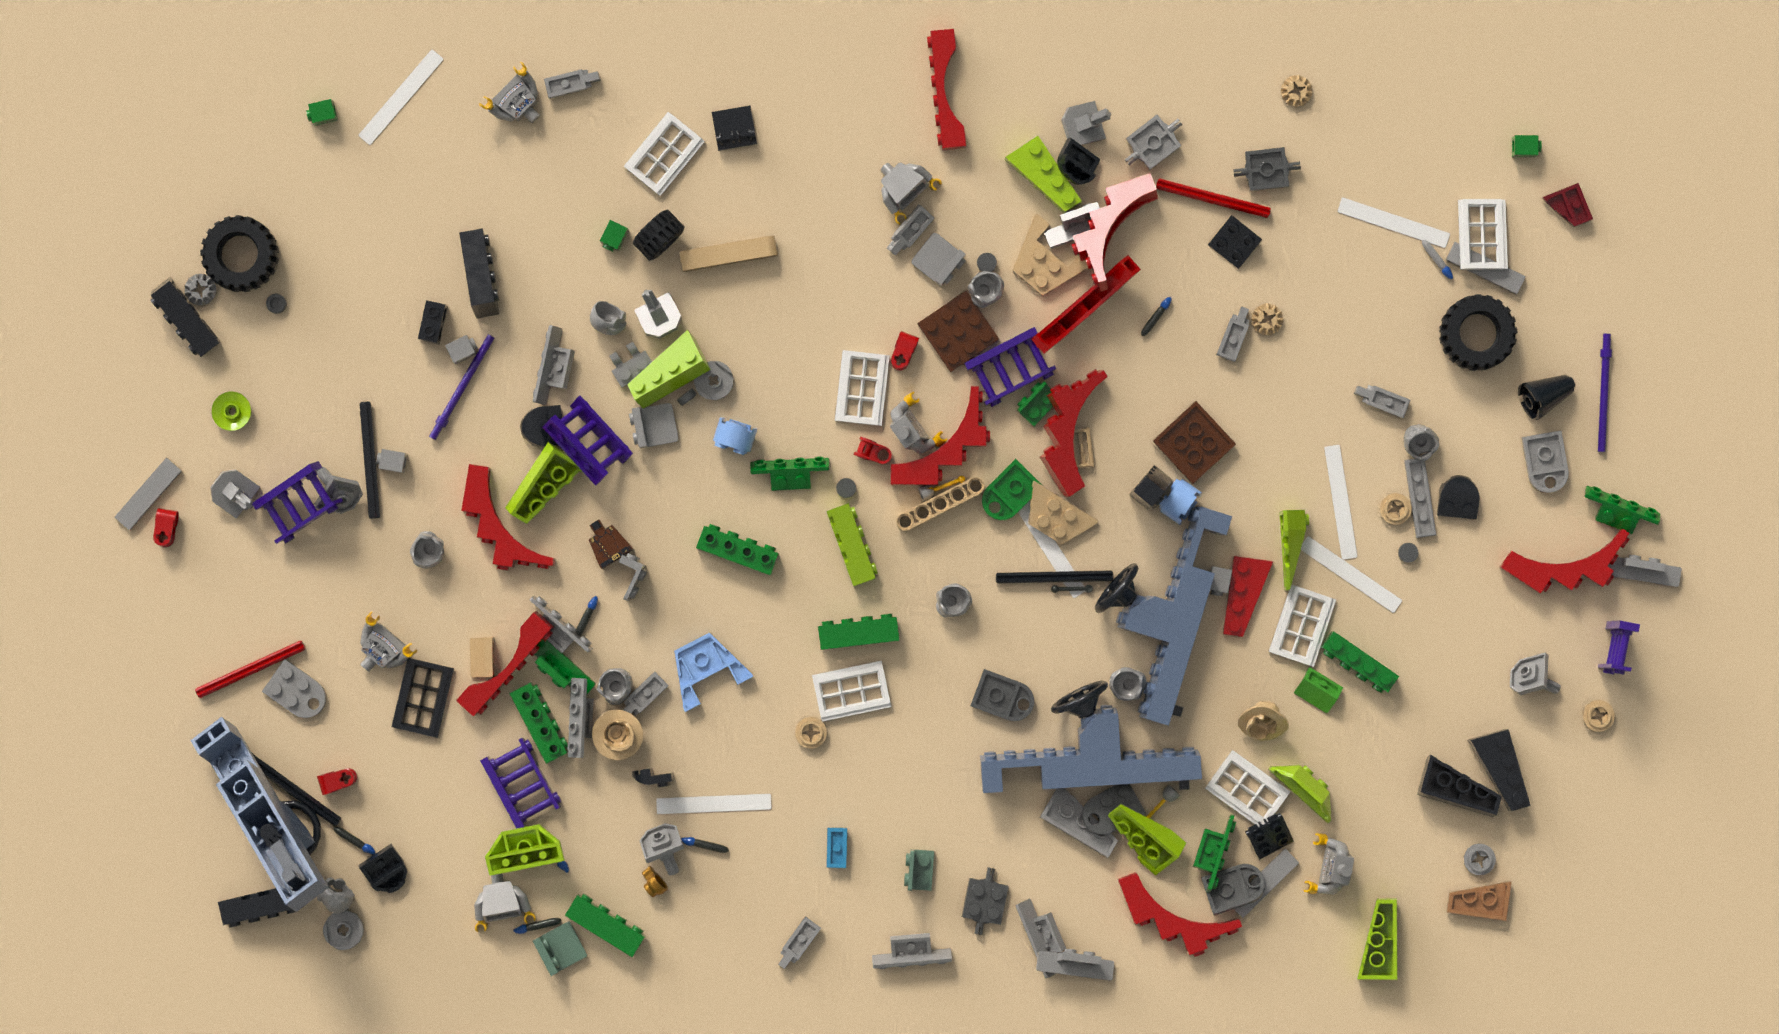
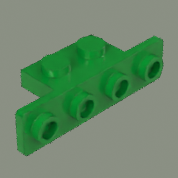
M821 456L810 459L799 457L791 460L779 458L772 461L756 460L750 462L751 474L770 473L771 491L811 489L810 471L829 470V458Z
M1586 486L1584 497L1601 503L1595 517L1596 521L1619 530L1624 529L1630 534H1633L1640 518L1659 525L1660 513L1654 508L1643 507L1635 501H1627L1617 494L1603 492L1595 486Z
M542 640L539 643L540 649L535 654L538 658L535 663L542 673L548 674L553 678L552 682L556 686L563 688L571 687L572 678L587 679L588 694L596 685L589 676L548 640L546 642Z
M1234 815L1229 816L1224 834L1204 829L1193 867L1211 873L1206 892L1210 893L1212 888L1216 889L1219 878L1216 877L1218 870H1222L1225 861L1222 855L1224 851H1228L1231 841L1228 840L1229 832L1233 833L1236 821H1233Z

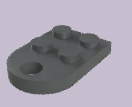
M984 669L970 706L1010 721H1019L1031 713L1034 706V696L1030 688L1025 684ZM1019 700H1028L1029 708L1024 711L1018 708Z
M1119 784L1088 800L1082 810V821L1090 832L1096 835H1107L1117 830L1108 815L1120 804L1141 815H1145L1146 812L1131 785ZM1094 814L1098 817L1099 822L1097 825L1089 823V815Z
M1239 864L1218 871L1216 877L1219 880L1216 889L1212 888L1211 892H1206L1215 916L1257 901L1264 893L1265 879L1257 867L1251 864ZM1211 874L1201 877L1205 891ZM1252 876H1258L1260 883L1252 886L1249 884V879Z

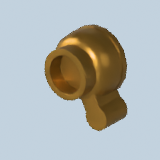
M651 866L642 872V875L647 880L644 888L651 897L661 895L668 890L666 882Z

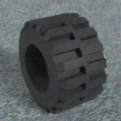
M668 209L664 210L640 230L633 240V245L649 261L654 260L680 237L685 226Z

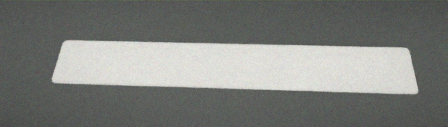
M431 50L360 132L359 137L371 145L443 61V58L434 50Z
M1346 198L1341 199L1338 208L1339 213L1419 240H1426L1443 248L1446 247L1450 236L1448 232Z
M1340 445L1324 447L1341 557L1343 560L1357 558Z
M1029 501L1018 512L1056 572L1074 571L1056 541L1028 524L1031 508ZM1063 582L1066 587H1085L1082 582ZM1085 591L1069 592L1073 598H1076Z
M1307 536L1301 547L1303 552L1392 613L1396 611L1402 602L1396 595L1311 537Z
M771 794L657 798V814L770 810Z

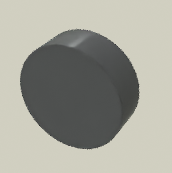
M983 253L978 257L977 267L980 271L992 272L996 268L997 261L993 254Z
M272 294L267 298L266 306L270 312L279 314L286 309L287 302L282 295Z
M691 388L677 399L678 403L683 406L696 396V392Z
M843 478L837 483L836 490L841 497L849 498L855 494L856 485L853 480Z
M1404 543L1398 549V556L1403 562H1413L1418 557V548L1412 543Z

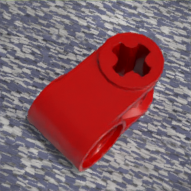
M903 331L900 332L891 357L894 369L902 371L908 367L917 347L919 337ZM902 356L905 363L897 365L895 359H899Z
M860 436V444L857 452H854L853 455L880 465H887L891 462L893 455L889 448ZM887 451L889 453L888 459L880 461L878 459L879 452Z
M157 509L153 540L157 545L170 547L174 543L179 520L178 511ZM161 536H168L167 540H160Z
M346 768L317 776L322 795L353 785L357 780V773L351 768ZM345 773L351 776V779L348 781L343 780Z

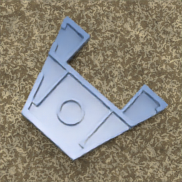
M711 633L674 651L685 712L701 704L692 685L716 672L729 667L737 684L754 677Z

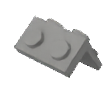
M933 233L912 259V264L941 287L944 283L947 285L954 277L952 272L956 268L960 269L966 262L964 259L966 254L962 250L956 249L939 234Z
M670 403L650 406L644 409L640 407L632 408L629 418L631 425H635L636 433H633L634 444H638L640 449L678 441L673 407Z
M630 553L627 556L622 555L619 560L620 563L637 570L623 598L626 601H629L630 598H635L639 590L636 586L639 580L643 581L647 570H645L646 565L639 562V557Z

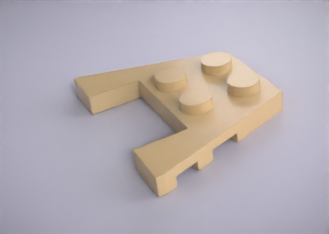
M1036 213L1012 271L1043 296L1088 269L1085 260L1080 261L1079 256L1069 266H1066L1037 241L1050 224Z

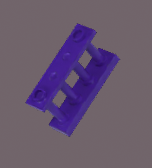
M1035 327L964 363L967 371L972 369L976 373L989 398L984 402L985 406L990 404L993 407L1001 403V398L1041 377L1046 380L1054 375L1055 365L1048 368L1040 350L1031 340L1038 333ZM1023 342L1025 345L1028 344L1042 371L1033 377L1030 376L1017 351L1019 349L1017 346ZM1006 351L1008 354H1011L1024 379L1023 382L1013 386L1000 361V354ZM987 361L994 364L1007 389L998 395L995 394L982 369V364Z
M580 395L570 405L573 409L562 419L554 415L542 428L596 486L607 476L608 472L606 469L617 460L624 464L633 452ZM579 416L586 425L573 434L566 425ZM592 430L599 440L586 449L579 440ZM606 445L613 454L599 463L592 454Z
M319 461L307 465L252 503L255 510L264 508V510L268 511L282 536L274 540L276 544L282 541L285 544L295 538L294 534L325 513H333L339 509L337 505L343 502L342 498L332 501L319 481L317 471L323 468ZM305 479L311 481L325 504L319 511H317L302 486V481ZM290 489L296 490L311 515L304 521L288 497ZM277 498L283 502L296 524L290 530L287 529L273 506V501Z
M1621 620L1607 621L1605 629L1611 630L1610 634L1612 636L1606 664H1598V668H1602L1603 673L1625 675V672H1631L1632 668L1625 667L1624 664L1630 635L1633 632H1639L1640 624Z
M524 738L519 739L521 746L494 760V758L490 759L488 756L480 760L516 829L525 827L524 822L527 821V818L551 805H554L555 809L560 808L559 803L562 802L558 793H553L531 752L534 749L530 741H525ZM524 752L526 753L531 763L505 777L499 776L496 770L499 769L500 765ZM535 770L540 779L539 781L515 794L508 793L506 787L509 783ZM543 787L545 788L549 796L548 799L523 812H518L515 806L517 801Z

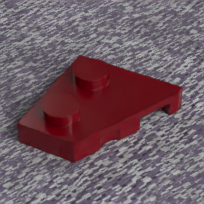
M1579 183L1542 197L1544 202L1573 227L1593 220Z

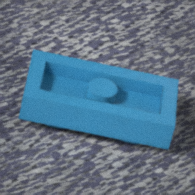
M828 827L826 867L846 868L847 828Z

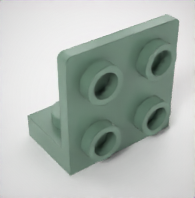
M910 849V853H906L905 865L909 866V873H905L904 886H908V891H912V889L931 891L934 851Z
M569 921L533 940L551 976L587 957V953Z

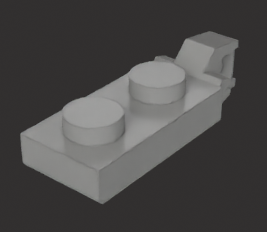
M580 69L545 78L544 82L548 98L551 99L586 90L592 87L591 83L600 81L598 71L588 74V70Z
M918 204L891 237L893 241H891L887 249L892 254L897 255L901 249L910 248L934 220V217Z
M1241 307L1238 316L1233 314L1232 318H1230L1217 351V356L1233 362L1236 361L1249 327L1250 320L1246 319L1249 311L1248 308Z
M1368 385L1367 389L1357 386L1354 394L1363 397L1362 402L1366 403V405L1402 419L1410 403V399L1377 386Z
M654 672L626 698L627 700L624 704L627 707L623 710L629 713L633 712L635 715L641 713L669 685Z
M805 916L782 948L781 954L784 957L778 965L785 969L790 961L795 964L818 934L821 927Z

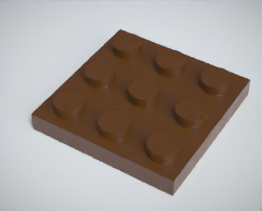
M964 291L917 323L950 373L999 340L979 308L973 303L967 291Z
M1197 401L1152 441L1192 485L1236 445Z

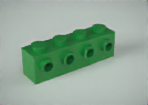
M709 524V527H703L696 546L697 549L771 576L779 553L775 552V547L765 544L763 548L757 545L758 541L746 538V541L738 538L739 534L731 531L725 534L720 532V527Z
M892 613L881 615V619L873 620V616L861 617V621L853 622V618L842 619L841 624L825 621L822 622V626H818L821 650L900 641L897 617H893Z
M1331 631L1320 647L1324 650V655L1332 660L1334 657L1338 659L1340 666L1348 671L1350 669L1354 670L1357 673L1356 677L1364 682L1366 680L1370 681L1373 684L1372 688L1381 694L1383 691L1388 693L1399 678L1397 674L1334 631Z
M530 682L509 693L545 763L547 764L568 753V742L565 737H560L558 733L560 727L555 719L552 720L549 716L551 710L547 702H542L540 698L542 693L538 685H533Z
M583 893L581 896L578 894L565 916L633 957L646 936L642 934L644 930L636 925H633V927L626 924L627 920L618 914L616 917L609 913L610 909L602 904L599 906L592 903L593 899Z

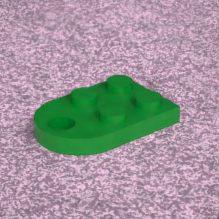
M1015 459L985 489L982 496V506L985 512L993 519H1010L1032 499L1033 481L1041 483ZM998 502L1001 507L1000 511L992 513L989 510L990 503Z

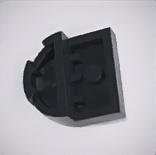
M1067 138L1058 156L1057 164L1061 173L1069 181L1076 185H1082L1091 182L1095 178L1094 171L1100 158L1074 139Z
M561 405L542 406L529 410L524 418H522L520 424L523 438L535 447L546 446L548 442L554 446L558 445L542 427L554 415L562 419Z
M1455 475L1441 484L1437 516L1477 519L1480 497L1477 486L1469 477Z
M652 768L643 769L640 771V774L638 770L632 771V777L639 783L646 785L657 784V787L669 786L671 781H674L673 772L653 775Z
M392 843L358 865L370 882L371 887L378 892L392 893L399 890L405 883L407 875L405 862Z

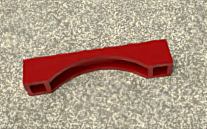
M954 29L930 31V36L927 37L928 48H932L933 56H929L930 68H934L935 74L931 76L932 87H936L937 94L933 95L934 107H938L939 113L935 115L936 126H940L941 134H937L938 146H942V151L966 148L965 129L951 111L944 89L946 69L956 51Z
M537 611L533 612L520 627L518 648L507 667L488 681L468 686L456 701L473 717L477 714L482 715L488 708L486 705L490 699L494 701L501 693L499 689L503 684L507 686L514 678L512 674L516 670L520 671L527 664L525 659L529 655L534 656L540 649L539 643L542 640L546 642L553 634L551 630L554 626Z

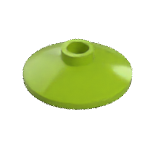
M233 391L225 392L219 395L213 402L212 417L214 422L224 430H239L248 423L251 416V406L247 398L242 394ZM231 408L236 410L234 415L229 414Z

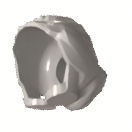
M983 271L978 273L968 285L973 303L978 307L984 308L998 301L1004 290L1003 279L994 272Z
M598 301L591 310V325L602 334L616 335L624 330L627 324L625 321L626 312L606 301Z
M1421 424L1412 425L1407 428L1403 437L1407 453L1413 458L1422 461L1428 460L1440 445L1437 434L1431 428Z
M430 531L421 532L410 548L413 563L425 569L439 564L444 555V541Z
M957 583L949 584L936 593V609L942 617L964 615L972 604V597L968 589Z
M1123 667L1113 672L1110 676L1109 687L1118 699L1131 701L1141 697L1147 682L1144 673L1129 667Z
M622 668L609 669L600 677L597 691L605 697L609 704L619 705L626 700L631 692L633 685L632 676Z
M328 878L325 880L329 888L318 895L317 900L322 901L326 908L335 914H341L348 910L354 901L355 894L352 890L348 888L345 881L341 878L336 880ZM333 885L335 889H342L343 891L336 892L330 886Z

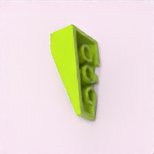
M1283 510L1279 512L1284 591L1291 589L1306 526H1309V515L1305 514V510Z
M1122 804L1108 815L1120 834L1125 835L1129 841V847L1131 849L1134 848L1140 863L1155 876L1178 859L1186 845V842L1171 829Z

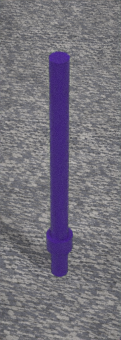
M1607 333L1603 334V346L1600 349L1602 368L1598 452H1606L1610 358H1612V350L1610 349L1611 334Z
M488 334L443 413L437 417L436 425L429 435L430 438L436 440L443 427L447 426L449 416L495 339Z

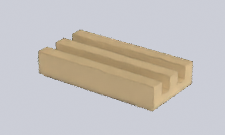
M1090 428L1075 429L1074 433H1078L1082 463L1078 464L1074 435V457L1077 468L1094 467ZM1082 432H1086L1089 463L1085 462Z

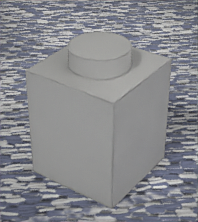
M467 335L445 345L454 364H458L477 354L475 349L478 347L474 339H469Z
M382 449L381 453L377 455L376 464L382 470L404 473L407 453Z
M1212 566L1210 572L1215 573L1210 588L1211 595L1223 596V593H1228L1232 570Z

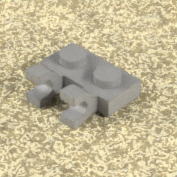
M634 342L626 345L633 356L627 362L623 363L617 352L609 356L616 366L612 373L621 387L630 383L652 363L647 352L643 351L640 353Z

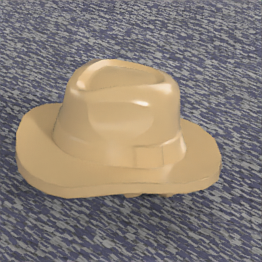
M1267 701L1258 702L1254 707L1244 711L1238 719L1240 730L1255 740L1274 739L1282 735L1289 728L1287 719L1279 713L1277 705Z
M610 710L596 720L592 730V739L596 749L603 756L613 760H624L633 756L639 750L643 742V730L640 722L631 713L624 710Z

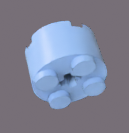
M720 417L713 438L715 446L723 449L731 447L734 448L733 452L742 455L751 452L757 428L750 430L751 425L732 419L724 422L725 418Z
M1176 479L1170 488V495L1164 496L1165 498L1159 504V508H1161V513L1181 525V518L1185 520L1188 517L1191 509L1193 510L1197 504V501H1195L1196 496L1201 497L1202 492L1185 480Z

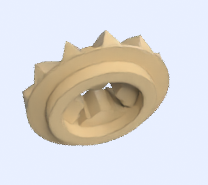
M1300 75L1290 76L1281 86V96L1288 105L1294 107L1303 106L1312 96V85L1307 78ZM1294 83L1298 88L1304 87L1300 91V99L1296 93L1289 94L1294 89Z
M1269 303L1262 304L1252 314V325L1260 334L1272 335L1282 326V312L1275 305ZM1263 312H1265V314H1267L1268 316L1275 315L1273 319H1271L1272 327L1267 322L1260 324V322L1264 319Z
M1389 494L1381 502V516L1390 524H1402L1411 515V503L1402 494ZM1392 501L1393 503H1395L1396 506L1403 505V507H1401V509L1398 510V515H1396L1395 512L1388 513V511L1391 508H1393Z
M1603 700L1590 702L1583 711L1584 723L1589 729L1596 732L1609 729L1615 719L1612 706ZM1596 709L1599 713H1606L1601 717V723L1598 719H1591V717L1596 715Z
M804 718L796 726V739L805 748H817L826 739V726L818 718ZM810 724H812L814 731L820 732L813 735L812 741H810L809 735L802 734V732L809 730Z

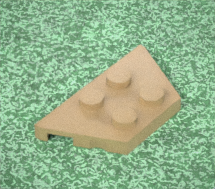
M1033 481L1032 499L1030 501L1031 508L1028 519L1029 525L1063 545L1098 523L1097 519L1036 481Z

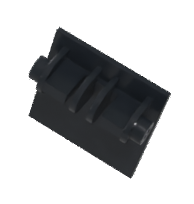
M750 105L712 112L718 151L757 144Z
M1231 215L1208 245L1239 269L1262 239Z
M1274 813V815L1268 817V822L1266 819H1263L1264 825L1259 821L1260 827L1255 824L1248 827V830L1245 831L1259 860L1294 842L1280 813Z

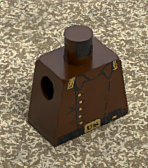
M600 519L589 525L595 536L589 539V542L601 569L620 559L622 555H626L634 550L613 525L605 529Z

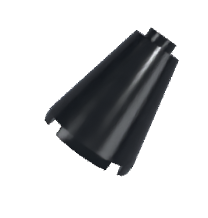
M1567 375L1525 382L1519 385L1518 396L1522 395L1524 401L1521 402V405L1531 419L1536 418V420H1539L1574 392L1575 382L1572 377Z

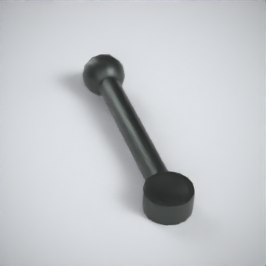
M1053 585L1051 587L1053 593L1058 591H1086L1089 593L1093 589L1091 585H1086L1085 587H1058Z

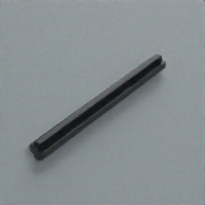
M365 401L360 402L359 406L368 516L370 519L380 518L372 408L371 402Z
M1113 571L996 573V583L1113 580Z
M253 754L264 775L269 780L308 806L333 826H337L340 823V816Z

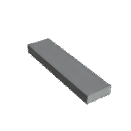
M1454 242L1446 260L1460 267L1459 243ZM1471 250V262H1482V255ZM1486 257V262H1495ZM1510 268L1507 270H1467L1516 295L1526 277Z
M166 458L116 514L115 518L128 530H131L182 470Z
M1417 458L1404 460L1416 538L1435 536L1436 530L1425 461Z
M1286 849L1281 851L1261 871L1265 879L1263 895L1254 903L1234 910L1244 918L1299 862ZM1256 876L1249 884L1252 886L1258 885L1260 878Z

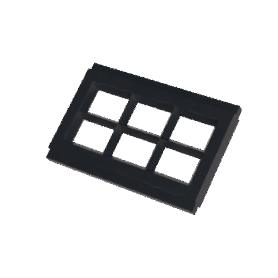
M409 658L406 663L391 727L438 738L454 668ZM417 667L427 669L424 685L413 683ZM431 670L442 673L438 688L428 686ZM412 687L423 689L419 705L408 703ZM427 690L437 692L434 708L423 706ZM407 707L418 709L414 725L404 723ZM422 710L432 713L429 728L418 726Z

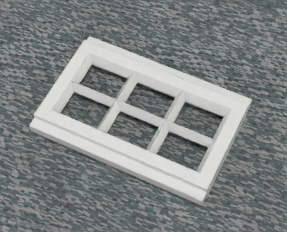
M667 112L624 167L661 196L705 141L675 116ZM673 124L680 132L670 143L662 136ZM685 134L692 141L681 152L674 145ZM661 140L668 147L657 159L650 151ZM672 149L679 157L668 168L661 161ZM648 156L655 163L646 174H643L637 167ZM659 165L666 173L656 184L648 177Z
M1458 200L1460 270H1507L1505 200ZM1469 207H1480V222H1470ZM1484 207H1495V222H1484ZM1470 227H1481V243H1470ZM1485 227H1495L1496 243H1485ZM1471 247H1481L1482 262H1471ZM1485 247H1496V262H1486Z
M843 350L835 421L882 426L890 355ZM853 359L863 360L862 375L851 374ZM867 360L878 361L876 377L866 376ZM850 379L861 380L859 396L849 395ZM865 380L876 381L874 398L863 396ZM848 399L859 400L857 416L846 415ZM863 401L873 402L872 418L861 417Z
M1291 585L1269 652L1314 667L1336 599ZM1299 595L1309 598L1305 613L1294 610ZM1313 599L1323 602L1319 618L1308 615ZM1293 614L1303 617L1298 633L1288 630ZM1307 619L1317 622L1312 637L1302 634ZM1286 634L1296 637L1292 652L1281 649ZM1300 638L1310 641L1306 657L1295 653Z
M882 661L812 675L822 722L891 707ZM877 673L879 683L863 687L861 676ZM857 677L859 688L843 691L841 680ZM837 681L839 692L823 695L821 684ZM880 687L882 698L866 701L864 690ZM860 691L862 702L846 705L844 695ZM840 696L842 706L826 710L824 699Z
M1233 750L1205 787L1206 790L1249 821L1257 824L1258 827H1260L1259 821L1262 825L1265 824L1263 819H1266L1268 822L1267 818L1277 812L1290 793L1288 789ZM1231 763L1245 772L1239 781L1226 772ZM1223 775L1236 784L1230 793L1217 784ZM1248 775L1262 784L1256 793L1242 784ZM1239 787L1253 796L1247 805L1234 796ZM1265 787L1278 796L1272 805L1259 796ZM1256 799L1269 807L1264 817L1250 808Z

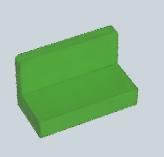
M1309 667L1302 681L1295 689L1294 694L1323 712L1328 713L1338 700L1343 687Z

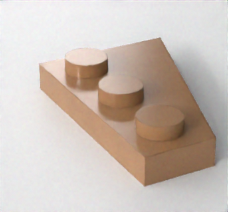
M1512 882L1449 892L1446 912L1506 921Z

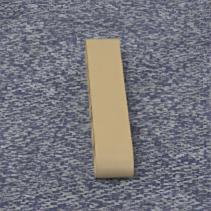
M765 236L679 252L683 272L770 258L778 255L775 236Z
M973 477L898 516L896 521L897 527L902 531L911 530L980 495L985 487L984 481L979 477ZM971 482H980L981 490L978 492L972 491L970 488ZM955 490L963 492L964 497L962 500H954L952 494ZM937 499L945 500L946 507L939 510L935 507ZM922 507L926 508L929 512L928 517L924 519L919 518L917 515L918 509ZM904 516L909 517L911 520L910 526L906 528L902 527L899 523L900 519Z

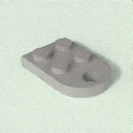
M1562 431L1522 437L1528 478L1532 486L1544 493H1551L1561 489L1567 482L1569 475ZM1547 477H1552L1555 480L1553 488L1545 486V479Z
M284 659L262 690L263 693L291 713L302 718L316 716L322 711L326 703V693L323 686L286 659ZM312 698H316L319 701V707L315 710L309 707V701Z

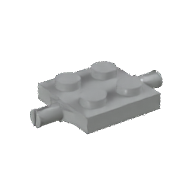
M1156 115L1128 136L1126 140L1131 145L1134 153L1125 159L1128 162L1127 164L1130 166L1139 159L1151 170L1181 147V144L1174 135V131L1182 126L1180 120L1177 118L1168 126Z

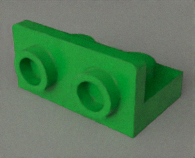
M1045 381L1042 384L1037 382L1030 390L1033 392L1027 399L1024 396L1017 404L1019 406L1017 412L1032 426H1035L1053 407L1047 398V395L1051 393V388Z

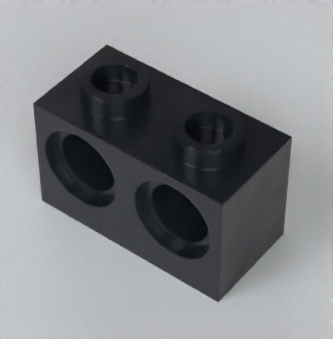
M426 300L418 335L420 341L440 345L448 309L446 304Z

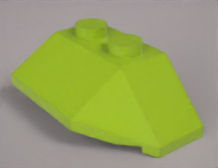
M1300 765L1269 767L1268 770L1325 822L1329 823L1331 821L1328 785L1320 778L1317 781L1312 777L1313 772L1306 765L1303 768Z
M540 824L502 831L485 856L489 876L565 861L560 840Z

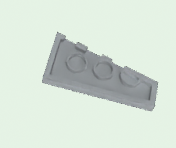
M1057 788L1039 818L1104 857L1109 858L1118 840L1111 833L1096 835L1090 832L1082 821L1083 806L1065 788ZM1092 814L1089 815V823L1092 825H1097L1098 821L1092 816Z

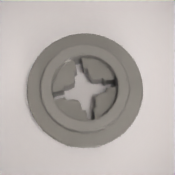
M195 274L188 278L184 285L187 299L195 305L208 304L215 297V282L205 274ZM198 282L202 287H208L202 291V297L199 292H192L198 288Z
M1485 844L1472 845L1464 855V865L1469 872L1475 875L1489 873L1494 868L1496 862L1493 850ZM1476 852L1480 856H1487V858L1482 860V867L1478 862H1472L1477 858Z

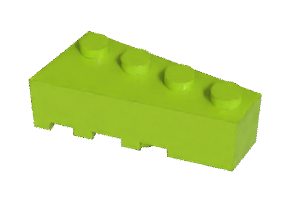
M1036 136L1005 157V161L1015 168L1019 174L1026 178L1063 214L1081 204L1082 200L1067 178L1061 173L1057 163L1039 136Z
M687 330L627 385L635 401L644 409L711 369L696 339Z
M548 442L505 508L512 516L527 524L545 507V504L551 498L559 494L558 491L566 484L568 485L573 480V477L579 471L582 472V470L564 451Z
M849 503L826 511L853 587L876 579L875 574H878L875 563L870 564L868 558L871 555L868 544L864 545L861 537H864L861 525L857 526L855 519L858 518L855 508H850Z
M1377 898L1357 979L1397 980V898Z

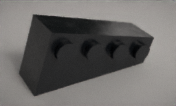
M483 228L459 232L470 303L477 319L499 315L497 302L499 301L498 290L494 286L496 276L495 272L491 269L493 257L492 253H488L487 247L490 246L489 235H485Z
M169 277L151 291L152 299L150 301L157 309L161 308L164 311L163 317L169 324L173 323L177 327L176 333L182 340L186 338L190 343L188 347L194 355L199 354L202 357L219 344L220 340L203 319H200L197 310L187 303L183 292L174 287V281Z
M1154 465L1129 495L1147 510L1151 507L1154 509L1165 498L1162 494L1166 491L1172 479Z
M1509 729L1468 739L1495 789L1502 796L1501 799L1508 811L1531 806Z
M1433 755L1427 757L1417 795L1486 816L1494 817L1497 815L1502 798L1501 795L1453 769V767L1443 763Z
M276 888L218 902L223 925L229 924V928L241 925L240 921L244 920L252 923L260 921L262 916L267 915L269 919L280 916L279 912L287 911V914L296 912L285 905Z

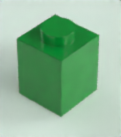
M332 99L308 104L309 110H306L307 118L315 126L338 120Z
M1514 135L1512 137V157L1538 156V152L1542 150V141L1538 140L1539 135Z
M610 220L600 239V242L603 243L602 247L611 252L614 249L619 251L629 229Z

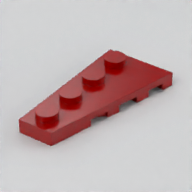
M1233 556L1223 634L1243 637L1273 561Z

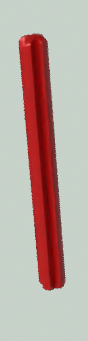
M1164 179L1157 180L1156 189L1264 218H1268L1271 212L1270 207Z
M302 641L295 642L196 688L195 692L199 698H202L304 651L305 645Z

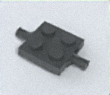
M1285 147L1246 151L1245 168L1233 169L1234 177L1246 176L1249 192L1289 187V171L1301 170V166H1297L1300 165V161L1288 163L1285 156Z
M987 867L985 879L969 878L961 917L973 919L977 922L974 934L983 935L984 923L1001 925L1009 886L999 884L993 880L995 868Z

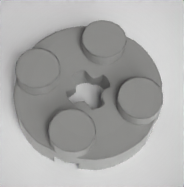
M720 361L707 362L711 370L694 379V384L697 392L702 397L708 400H719L730 393L734 378L726 364ZM718 376V385L713 384L711 386L709 384V377Z
M349 910L341 914H331L323 927L325 940L338 950L353 948L361 941L364 933L362 920L356 913ZM341 924H345V927L349 928L345 936H343L342 932H338V929L342 926Z

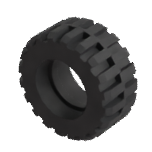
M235 215V217L228 216L223 221L214 223L215 226L212 229L209 228L206 232L208 235L206 239L203 238L201 243L203 244V249H200V255L203 258L201 262L202 266L206 269V274L216 284L233 292H250L251 289L256 290L261 287V284H266L270 280V275H274L276 271L274 269L275 265L279 261L277 257L279 248L276 246V239L270 230L259 221L241 215ZM235 236L249 237L254 241L258 249L255 264L245 272L229 270L222 260L223 247L227 241Z
M1481 294L1464 297L1453 304L1443 316L1442 324L1439 327V332H1441L1440 344L1444 347V353L1450 357L1449 360L1457 363L1459 367L1467 368L1470 371H1483L1502 363L1513 351L1512 348L1517 341L1515 337L1518 333L1517 327H1515V317L1511 316V310L1508 306L1505 307L1501 300H1495L1493 296H1482ZM1481 314L1487 316L1495 325L1496 339L1493 345L1484 351L1471 350L1461 340L1460 327L1463 321L1471 315Z

